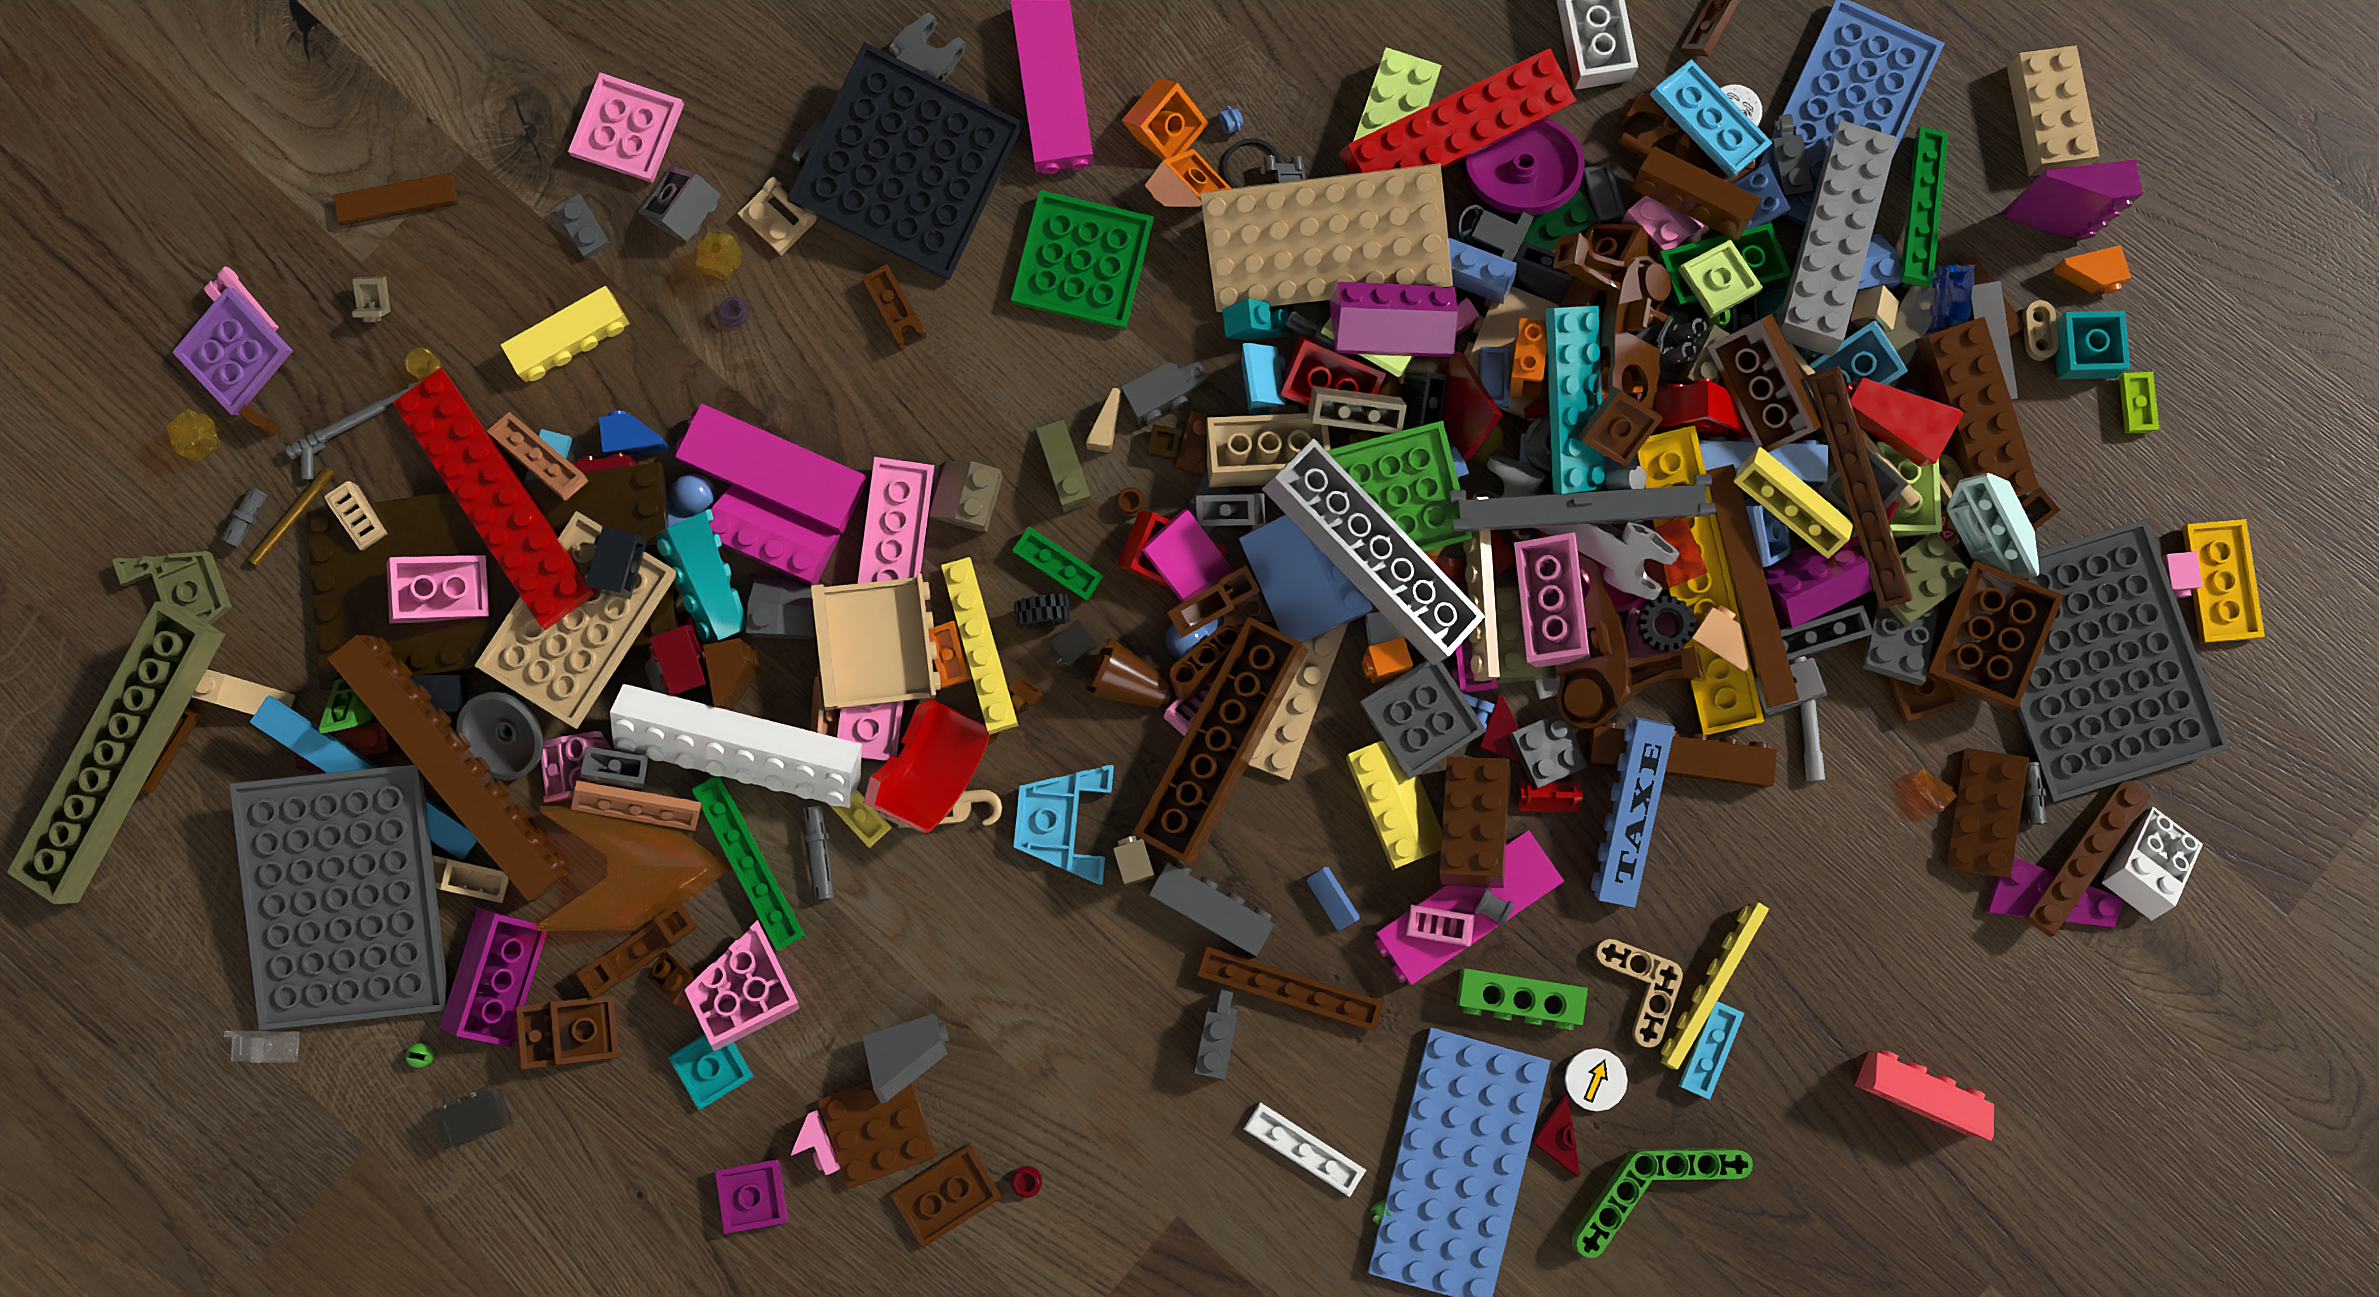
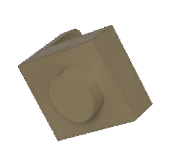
M386 276L356 277L352 279L357 308L352 311L353 318L362 317L363 322L381 321L382 316L391 312Z

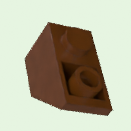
M666 951L662 958L654 964L652 971L647 977L672 1003L696 1016L685 993V989L699 975Z

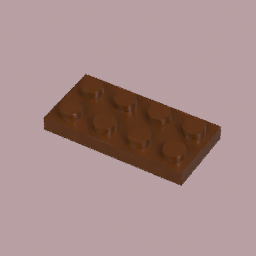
M1965 748L1947 862L1948 869L2011 879L2029 757Z

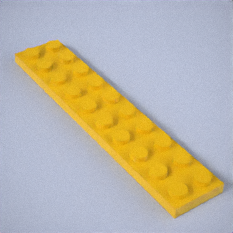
M1695 425L1649 436L1636 453L1639 466L1646 473L1645 489L1693 486L1694 475L1706 474ZM1706 486V501L1707 503H1711L1713 501L1710 493L1709 486ZM1716 514L1701 517L1652 520L1655 532L1680 553L1672 565L1663 564L1670 597L1674 596L1678 597L1677 599L1680 601L1684 600L1687 603L1686 606L1688 608L1691 607L1693 610L1692 616L1696 619L1694 628L1709 606L1718 609L1720 605L1736 614L1733 620L1739 623L1748 662L1746 671L1736 667L1693 638L1682 647L1683 650L1695 645L1701 654L1706 681L1690 680L1702 734L1709 735L1764 722Z

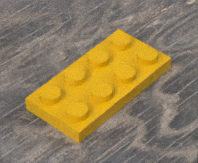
M2246 519L2194 523L2182 526L2186 552H2197L2202 582L2201 588L2192 591L2200 644L2265 637Z

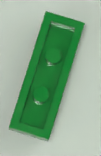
M1030 526L1012 550L1015 555L1086 602H1088L1104 578L1102 574Z

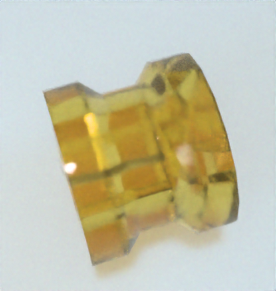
M415 348L409 352L405 360L408 372L421 381L440 367L442 368L440 359L426 348Z

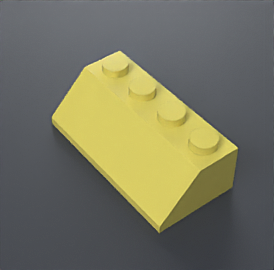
M1383 741L1348 754L1346 761L1391 869H1397L1441 851L1442 830L1419 775L1408 781Z

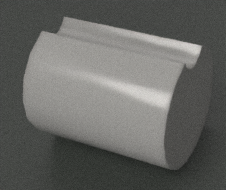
M1640 466L1613 467L1612 470L1606 472L1605 485L1609 491L1644 489L1647 479L1646 473Z

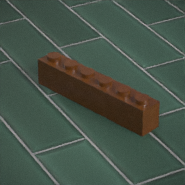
M1605 722L1598 728H1590L1586 756L1588 765L1617 769L1619 756L1621 753H1625L1627 741H1624L1625 729L1617 728V723ZM1674 731L1664 775L1759 788L1774 786L1777 749L1768 748V743L1752 741L1749 742V746L1740 745L1738 740L1734 738L1721 737L1719 742L1707 740L1708 736L1704 734L1691 733L1689 738L1677 736V731Z

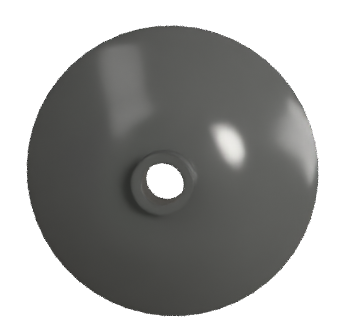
M487 692L474 697L462 708L457 720V733H462L471 744L469 750L475 757L480 756L487 762L491 768L488 773L493 778L514 780L523 777L535 768L543 752V734L537 718L523 702L505 693Z

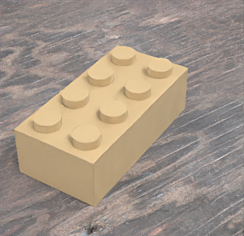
M2077 45L2019 53L2007 66L2028 176L2041 175L2046 170L2091 165L2099 157Z

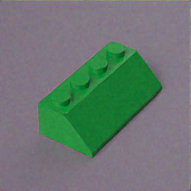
M1769 223L1746 229L1739 241L1727 235H1722L1660 251L1655 262L1666 268L1669 274L1671 289L1667 298L1678 307L1699 302L1678 269L1682 264L1728 240H1731L1761 285L1790 278L1792 275L1772 224Z

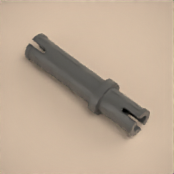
M823 806L803 808L806 825L804 842L808 844L814 900L833 898L827 851L829 834L825 832Z

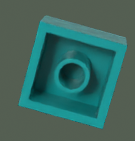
M2125 311L2065 312L2056 319L2059 342L2058 350L2055 353L2057 380L2117 378L2130 369Z

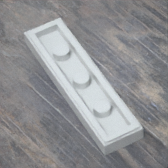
M1261 1102L1244 1127V1130L1349 1197L1366 1169Z

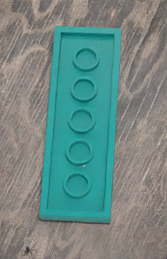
M1598 306L1547 308L1546 333L1553 494L1605 489L1604 454L1583 443L1577 437L1602 403Z

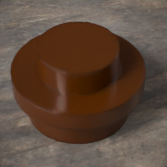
M1125 488L1116 497L1117 510L1125 517H1136L1139 511L1144 510L1146 505L1144 494L1137 488Z

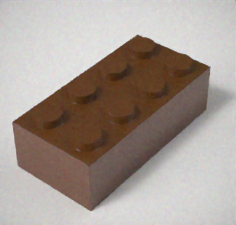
M1447 756L1439 871L1442 885L1504 888L1510 790L1509 759Z

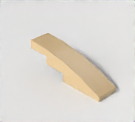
M432 855L437 889L503 903L509 878L503 871Z

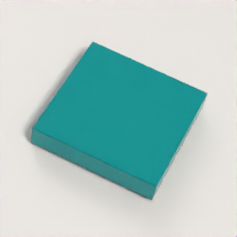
M706 1034L668 1056L698 1111L754 1078L734 1042L714 1052Z

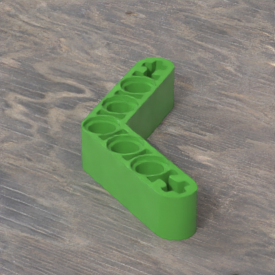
M1733 1148L1632 1150L1627 1154L1572 1235L1573 1248L1587 1258H1595L1602 1254L1652 1180L1742 1179L1747 1177L1752 1171L1753 1163L1751 1157L1746 1152ZM1707 1155L1710 1159V1167L1705 1172H1700L1697 1165L1700 1157ZM1640 1156H1645L1648 1160V1168L1644 1172L1638 1173L1635 1169V1161ZM1671 1156H1676L1679 1159V1167L1675 1172L1670 1173L1667 1170L1666 1162ZM1735 1158L1740 1160V1165L1735 1166V1168L1721 1164V1160L1735 1161ZM1628 1182L1631 1188L1630 1194L1626 1198L1621 1199L1617 1194V1188L1621 1183ZM1605 1208H1610L1613 1212V1218L1608 1224H1602L1599 1220V1214ZM1592 1223L1604 1231L1602 1235L1590 1227ZM1585 1236L1591 1238L1592 1242H1594L1592 1248L1585 1247V1243L1582 1241Z

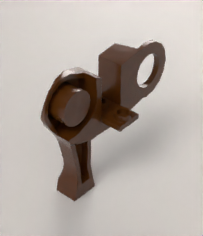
M1580 232L1559 238L1553 268L1576 276L1590 286L1601 289L1607 294L1605 309L1600 320L1599 334L1600 352L1610 354L1611 366L1608 371L1609 391L1614 386L1623 391L1621 384L1622 374L1627 367L1633 381L1643 382V392L1639 402L1652 408L1656 399L1657 381L1659 380L1660 349L1628 332L1646 329L1648 325L1666 321L1668 315L1660 312L1671 289V281L1666 268L1649 256H1639L1626 261H1617L1595 254L1590 249L1588 240Z
M1578 554L1579 569L1584 570L1590 579L1589 593L1583 599L1587 635L1591 634L1594 648H1600V652L1605 656L1558 666L1557 675L1560 676L1556 700L1559 713L1568 724L1581 729L1598 728L1611 719L1633 696L1672 678L1706 681L1700 650L1695 645L1664 655L1630 660L1623 625L1616 607L1613 606L1604 588L1605 580L1601 569L1590 558Z

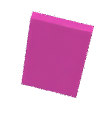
M1183 509L1140 548L1180 600L1232 568L1188 509Z

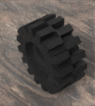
M1067 595L1031 596L1014 602L1016 627L1020 629L1047 628L1066 624L1071 620Z
M1661 596L1644 606L1643 610L1639 613L1640 617L1637 620V626H1639L1638 634L1642 636V642L1645 645L1648 644L1653 650L1668 652L1680 649L1691 640V636L1696 629L1694 628L1696 619L1692 616L1693 610L1691 607L1688 608L1686 606L1687 603L1684 600L1680 601L1677 599L1678 597ZM1667 612L1676 617L1678 627L1673 635L1663 636L1655 629V619L1660 613Z

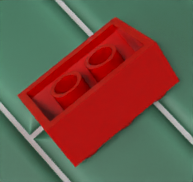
M1300 333L1289 357L1279 394L1308 407L1312 386L1377 394L1386 373L1378 365L1351 354L1335 353V347Z

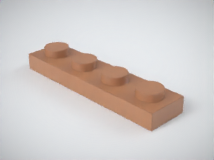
M510 412L487 430L489 436L563 500L566 501L588 482L581 471Z
M576 781L571 810L695 831L701 802Z

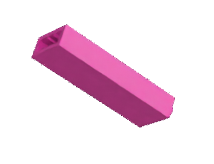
M1011 0L1036 172L1053 174L1058 172L1059 169L1071 168L1073 170L1085 169L1088 165L1094 164L1070 0Z
M702 403L698 410L692 412L688 421V426L690 427L685 437L682 436L678 440L675 448L677 453L675 457L681 464L844 534L868 483L864 474Z
M1528 830L1506 845L1504 888L1445 885L1416 906L1475 915L1472 945L1498 927L1496 925L1497 921L1482 913L1476 914L1473 912L1486 888L1490 889L1491 894L1501 900L1514 903L1513 909L1507 918L1508 920L1563 883L1564 880ZM1408 910L1374 933L1377 938L1374 944L1383 957L1388 955L1395 966L1391 970L1399 982L1403 983L1406 981L1408 985H1413L1469 946L1406 936L1410 910ZM1420 913L1419 932L1424 930L1425 913ZM1433 915L1431 934H1436L1437 915ZM1449 917L1445 919L1443 936L1449 935L1451 922ZM1458 919L1456 938H1461L1464 920Z

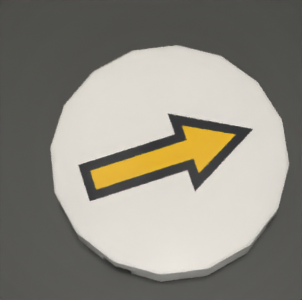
M1598 1048L1583 1050L1573 1056L1566 1066L1564 1075L1565 1086L1572 1101L1584 1109L1593 1111L1607 1110L1619 1103L1625 1094L1628 1081L1625 1067L1619 1058L1609 1051Z

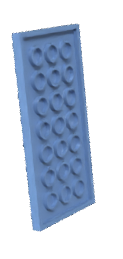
M1850 0L1834 1L1782 115L1792 114L1794 123L1793 135L1802 134L1813 192L1808 195L1787 198L1792 208L1787 211V215L1783 214L1781 217L1803 227L1806 226L1828 143L1840 120L1898 137L1894 150L1895 153L1944 46L1943 42ZM1776 129L1774 130L1770 141H1772L1774 138H1778ZM1770 145L1765 150L1757 169L1768 163L1778 183Z
M1429 1027L1386 1196L1383 1218L1378 1228L1367 1271L1369 1274L1451 1297H1493L1551 1060ZM1387 1209H1388V1211H1389L1391 1217L1386 1215V1210H1387Z

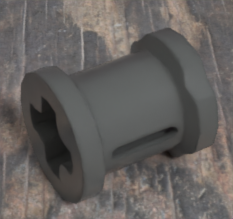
M1486 888L1473 912L1476 914L1482 913L1497 921V926L1502 927L1509 917L1514 903L1501 900L1492 895L1491 890Z

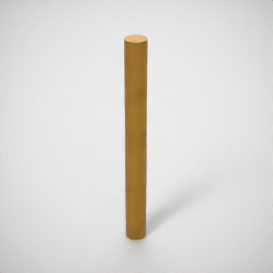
M326 466L248 560L259 566L337 473Z

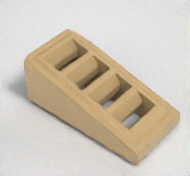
M1113 388L1087 438L1086 445L1089 450L1110 453L1112 450L1121 402V392L1118 388Z
M347 481L324 496L326 502L360 550H365L388 534L358 485ZM356 505L359 506L358 509H356L349 515L346 513ZM364 515L367 517L366 519H364L363 521L354 526L353 523L355 521H357ZM373 525L374 529L361 537L359 533Z

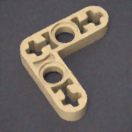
M1613 939L1600 941L1594 950L1595 959L1599 964L1648 983L1633 1026L1632 1036L1640 1046H1656L1663 1037L1682 981L1683 973L1681 968L1673 961ZM1611 944L1613 952L1624 955V949L1628 950L1629 952L1623 961V968L1619 967L1622 960L1617 958H1610L1607 962L1605 960L1606 955L1602 953V949L1609 948ZM1635 955H1641L1646 960V968L1641 973H1636L1631 969L1630 961ZM1668 967H1671V974L1675 975L1674 980H1668L1664 988L1671 989L1670 994L1661 990H1654L1655 984L1662 986L1664 977L1660 975V971L1667 970ZM1654 995H1660L1665 1000V1008L1660 1013H1655L1650 1009L1649 1001ZM1645 1013L1650 1017L1661 1018L1660 1023H1652L1651 1032L1655 1033L1654 1038H1648L1646 1042L1643 1041L1644 1035L1640 1034V1029L1647 1028L1650 1022L1649 1019H1644Z

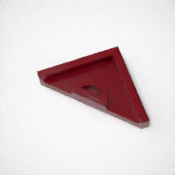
M1499 695L1479 748L1521 764L1508 734L1519 729L1504 697Z
M1563 1095L1534 1135L1531 1143L1579 1178L1581 1172L1569 1098Z

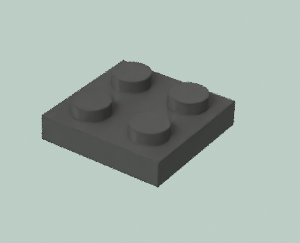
M1560 713L1508 734L1533 790L1589 766L1570 724L1566 722Z

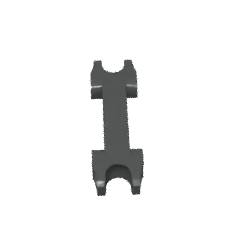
M929 12L914 23L906 26L891 43L889 52L897 59L945 82L963 56L966 45L959 37L953 39L942 48H932L927 45L926 42L937 26L936 17ZM827 115L821 116L812 124L795 149L792 157L794 162L800 167L804 165Z

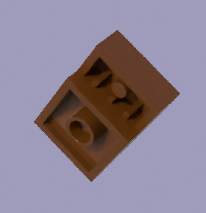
M614 995L600 996L595 999L591 997L513 1007L518 1070L619 1057Z

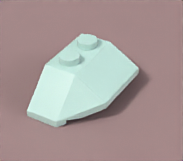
M1991 473L1959 480L1946 510L1971 558L2021 579L2038 576L2039 564L2035 531L2010 482Z

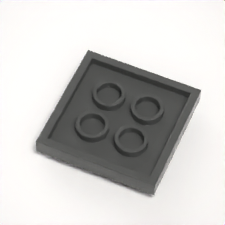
M1426 660L1359 702V705L1408 781L1487 731L1442 661L1432 665Z

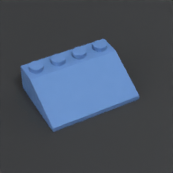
M1287 515L1239 538L1279 632L1303 643L1370 614L1373 610L1369 599Z

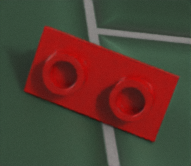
M1519 780L1518 811L1580 812V802L1583 800L1580 782L1554 781L1533 790L1529 780Z

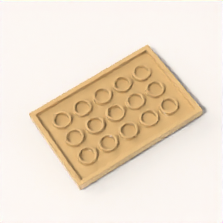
M576 511L558 539L585 576L588 565L592 564L595 554L594 542L601 533L602 526ZM644 552L631 600L595 592V595L547 630L539 625L520 596L478 659L475 667L577 729L675 579L677 571Z

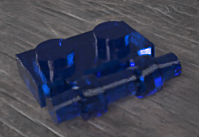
M1955 264L1937 266L1936 278H1933L1932 288H1935L1934 305L1930 306V315H1933L1932 327L1956 326L1969 321L1972 310L1971 297L1975 280V265Z

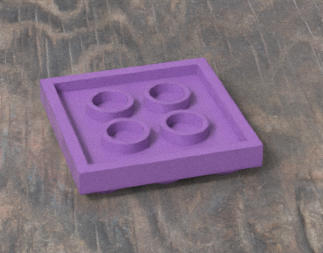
M227 287L172 353L231 415H239L238 412L243 405H248L293 350L234 288Z

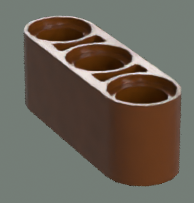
M1234 624L1220 626L1171 667L1169 674L1173 693L1176 697L1183 700L1192 699L1216 679L1234 643L1230 645L1225 643L1236 641L1241 632L1238 626ZM1206 660H1212L1210 663H1202ZM1182 679H1190L1187 682H1179Z

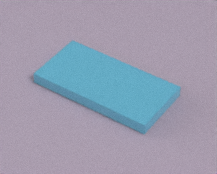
M1692 59L1650 93V96L1730 179L1772 144L1766 135Z

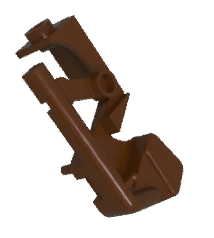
M1641 91L1635 100L1629 98L1620 112L1621 115L1625 116L1620 123L1622 127H1624L1631 116H1638L1641 112L1662 123L1647 133L1639 134L1637 138L1624 132L1618 142L1620 146L1632 153L1636 152L1644 160H1646L1653 149L1651 147L1654 143L1678 132L1674 156L1731 184L1748 175L1755 168L1756 159L1730 179L1702 149H1696L1690 145V136L1650 94H1645Z

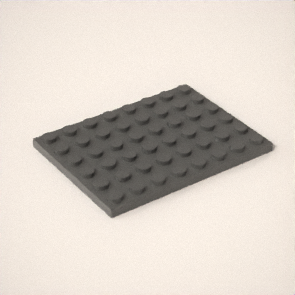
M2147 519L2037 552L2039 575L2024 580L2064 596L2017 710L2035 761L2040 762L2041 778L2050 803L2231 749Z
M415 764L231 783V801L259 1031L445 1011L449 995L423 774Z

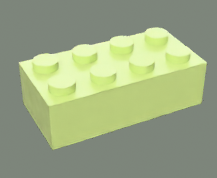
M1386 47L1353 141L1429 106L1442 65Z

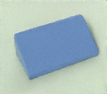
M1324 867L1307 879L1308 885L1338 931L1359 920L1360 916L1329 867Z

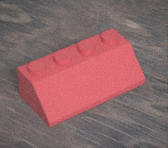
M1880 1049L1879 1053L1868 1051L1855 1086L1966 1136L1992 1141L1994 1136V1104L1984 1100V1093L1969 1087L1966 1088V1091L1955 1087V1080L1938 1074L1937 1078L1926 1074V1067L1909 1061V1064L1905 1065L1897 1061L1899 1056L1884 1049Z

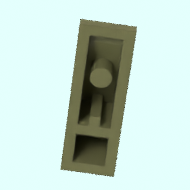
M1061 420L1036 428L1063 513L1092 504L1091 496L1065 421Z

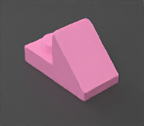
M816 1110L807 1115L791 1156L814 1146L816 1150L813 1153L814 1162L819 1171L824 1170L825 1175H828L841 1168L819 1110Z

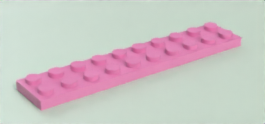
M874 457L858 584L916 578L917 574H920L934 465ZM904 701L842 708L837 738L862 744V759L887 762L892 755L897 757Z

